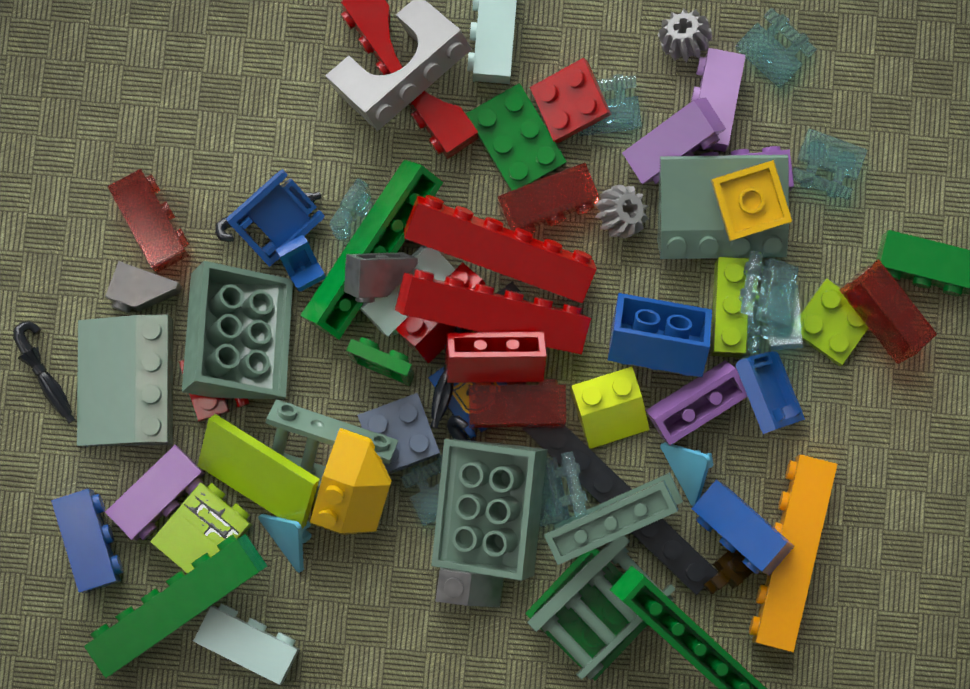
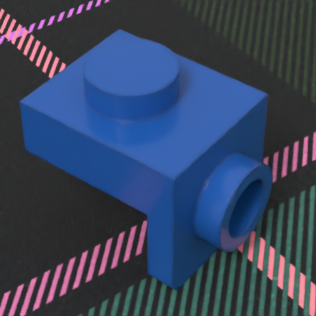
M304 235L276 249L288 276L299 292L325 279L326 275L317 262Z

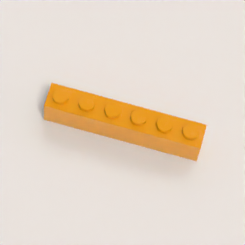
M801 454L795 457V461H789L785 476L786 479L790 480L788 491H782L778 510L783 512L780 523L775 522L773 527L795 547L770 575H767L766 584H761L759 587L756 603L761 605L758 617H752L749 627V635H753V643L794 652L838 465L836 463Z

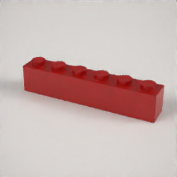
M417 195L404 228V239L583 303L597 270L594 260H591L592 256L580 250H574L572 253L562 249L563 246L554 240L545 239L543 242L532 238L533 234L524 229L515 228V231L503 227L504 224L497 219L486 217L483 220L473 216L474 213L467 208L456 206L453 209L443 205L444 201L435 196L426 195L424 198Z
M418 269L415 270V274L404 272L395 310L402 315L482 333L544 332L546 347L582 355L591 318L581 314L582 308L564 304L563 309L552 307L553 301L535 297L534 302L523 300V294L505 290V294L500 295L493 293L494 287L476 283L474 289L464 286V280L446 276L445 282L433 279L435 274Z

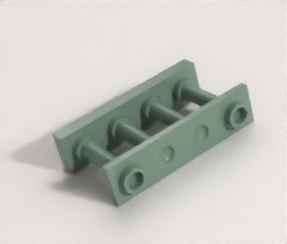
M277 399L265 422L277 427L272 450L320 479L315 496L318 494L326 468L315 463L319 443L322 442L333 446L340 428L371 438L375 445L374 450L382 462L388 465L398 444V440L383 434H378ZM289 432L307 437L302 459L284 453Z
M669 472L554 524L555 529L546 533L544 537L557 564L560 565L678 512L677 505L682 503L683 500Z
M625 535L608 543L527 621V624L535 632L540 628L544 632L548 630L583 667L576 673L581 680L585 676L591 680L604 667L601 661L643 621L610 591L613 585L604 577L606 574L602 570L604 566L612 561L614 564L618 563L627 571L632 565L671 601L674 599L670 595L675 590L671 584L661 590L627 554L629 551L625 548L630 541ZM587 583L591 587L595 585L629 621L616 636L580 599L582 595L578 591ZM564 605L568 610L572 608L606 644L593 658L557 622L559 618L555 614Z

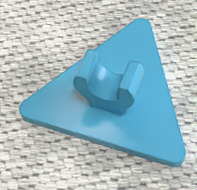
M664 442L660 445L661 450L690 504L694 506L700 499L708 469L713 466L712 453L704 454L701 453V450H691L674 444L669 446L667 442Z
M267 514L258 516L259 521L298 573L304 570L302 543L307 542L311 538V534L306 530L311 526V523L307 521L306 526L302 529L297 521Z

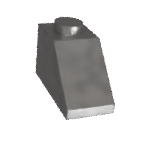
M403 252L346 254L344 292L356 297L357 302L363 303L375 302V298L388 297L402 282L404 272L410 273L417 266L418 258Z
M118 261L105 297L113 302L111 307L125 313H130L131 309L142 311L179 294L182 286L176 281Z
M440 568L435 602L464 606L500 607L504 578Z

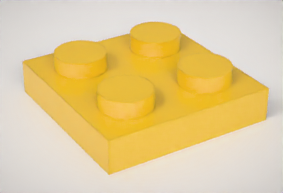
M774 160L711 179L729 241L792 222Z

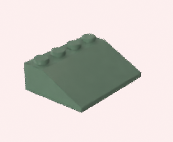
M788 155L661 156L657 234L660 259L787 257L789 223L729 241L711 179L774 160L789 209Z
M203 261L191 273L182 392L211 398H286L293 286L291 279Z
M131 315L78 320L77 446L173 445V319L169 315Z
M444 439L431 566L521 581L534 576L547 449Z

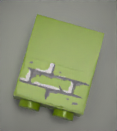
M200 482L150 542L186 573H189L194 569L191 564L205 553L212 557L220 551L217 547L219 543L231 535H234L236 539L245 535L253 524L247 520L250 514L240 505L235 503L231 507L223 500L226 494L211 482L207 487Z

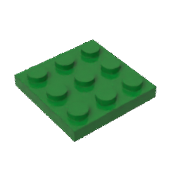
M595 548L578 556L525 612V615L528 618L533 617L599 551ZM611 562L602 568L606 573L604 577L612 585L623 575ZM587 583L578 591L582 595L580 599L615 636L629 623L595 585L591 587ZM564 605L555 614L559 618L557 622L591 658L606 645L572 608L568 610ZM642 621L601 661L604 667L592 678L594 681L648 624ZM548 630L544 632L580 668H583Z

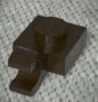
M728 550L712 564L718 572L704 584L711 595L727 583L734 589L753 573L742 562L746 557L738 550L734 553Z

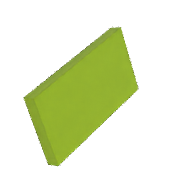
M215 414L209 418L197 466L277 517L299 522L303 529L307 524L320 479Z

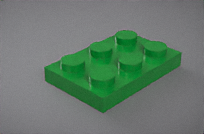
M520 83L466 113L478 131L481 143L512 195L567 164V161L557 144L553 142L548 129Z
M363 337L360 338L359 342L354 339L350 340L346 351L353 363L407 386L411 385L415 374L412 364L409 363L408 356L391 350L389 354L380 351L379 344Z

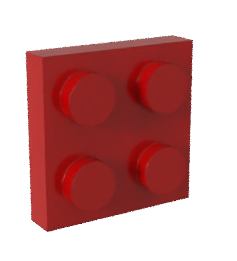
M585 58L576 61L530 87L553 142L557 144L612 115L591 67Z

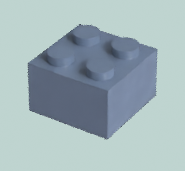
M418 393L357 415L363 429L398 440L389 465L383 463L389 475L440 456Z

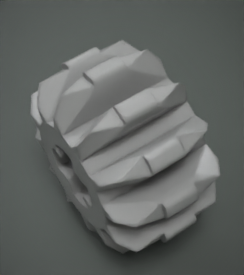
M683 8L681 14L677 15L671 12L670 19L662 20V28L659 30L658 37L662 50L666 55L670 54L674 61L683 57L687 62L690 56L699 58L700 51H708L709 41L712 40L711 28H709L708 19L705 16H700L696 9L688 13Z
M620 184L603 191L600 194L601 200L595 204L600 210V213L595 218L601 219L603 222L600 229H608L609 237L619 236L623 239L631 237L633 234L639 233L644 229L642 223H645L649 218L644 213L648 205L641 202L643 194H635L634 186L625 187Z

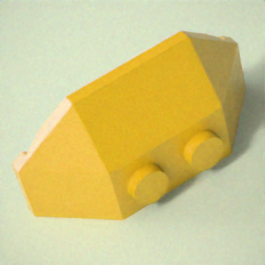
M342 428L339 429L322 476L310 520L311 524L341 535L377 531L392 481L381 458L374 450L375 445L371 438Z

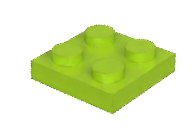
M826 278L789 331L838 366H842L878 314Z

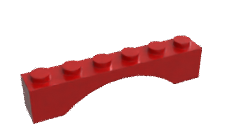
M386 0L341 1L344 12L340 15L350 30L355 27L361 36L358 38V41L367 54L372 52L379 62L375 65L380 74H391L403 68L395 55L391 43V14ZM425 90L409 103L414 111L410 114L413 121L420 130L424 127L431 135V138L428 139L430 145L438 155L443 152L447 160L478 139V131L460 106L444 102L430 95Z

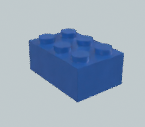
M618 293L607 361L623 365L641 366L652 370L680 373L685 376L703 377L710 349L712 309Z

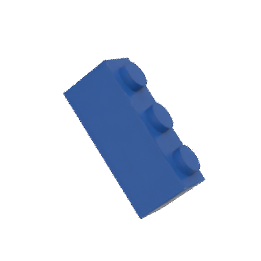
M717 479L691 508L699 515L696 521L709 532L715 529L722 536L719 542L732 553L738 550L746 558L742 562L755 574L761 571L770 575L795 547L730 488Z
M85 489L51 500L78 592L87 593L120 582L119 574L123 573V566L118 554L113 555L110 543L114 542V537L110 525H104L101 513L105 512V507L101 495H95L92 489Z

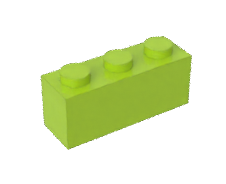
M718 257L715 262L710 356L742 358L746 354L750 259Z

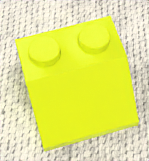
M632 366L571 386L570 392L589 449L650 430L642 394Z

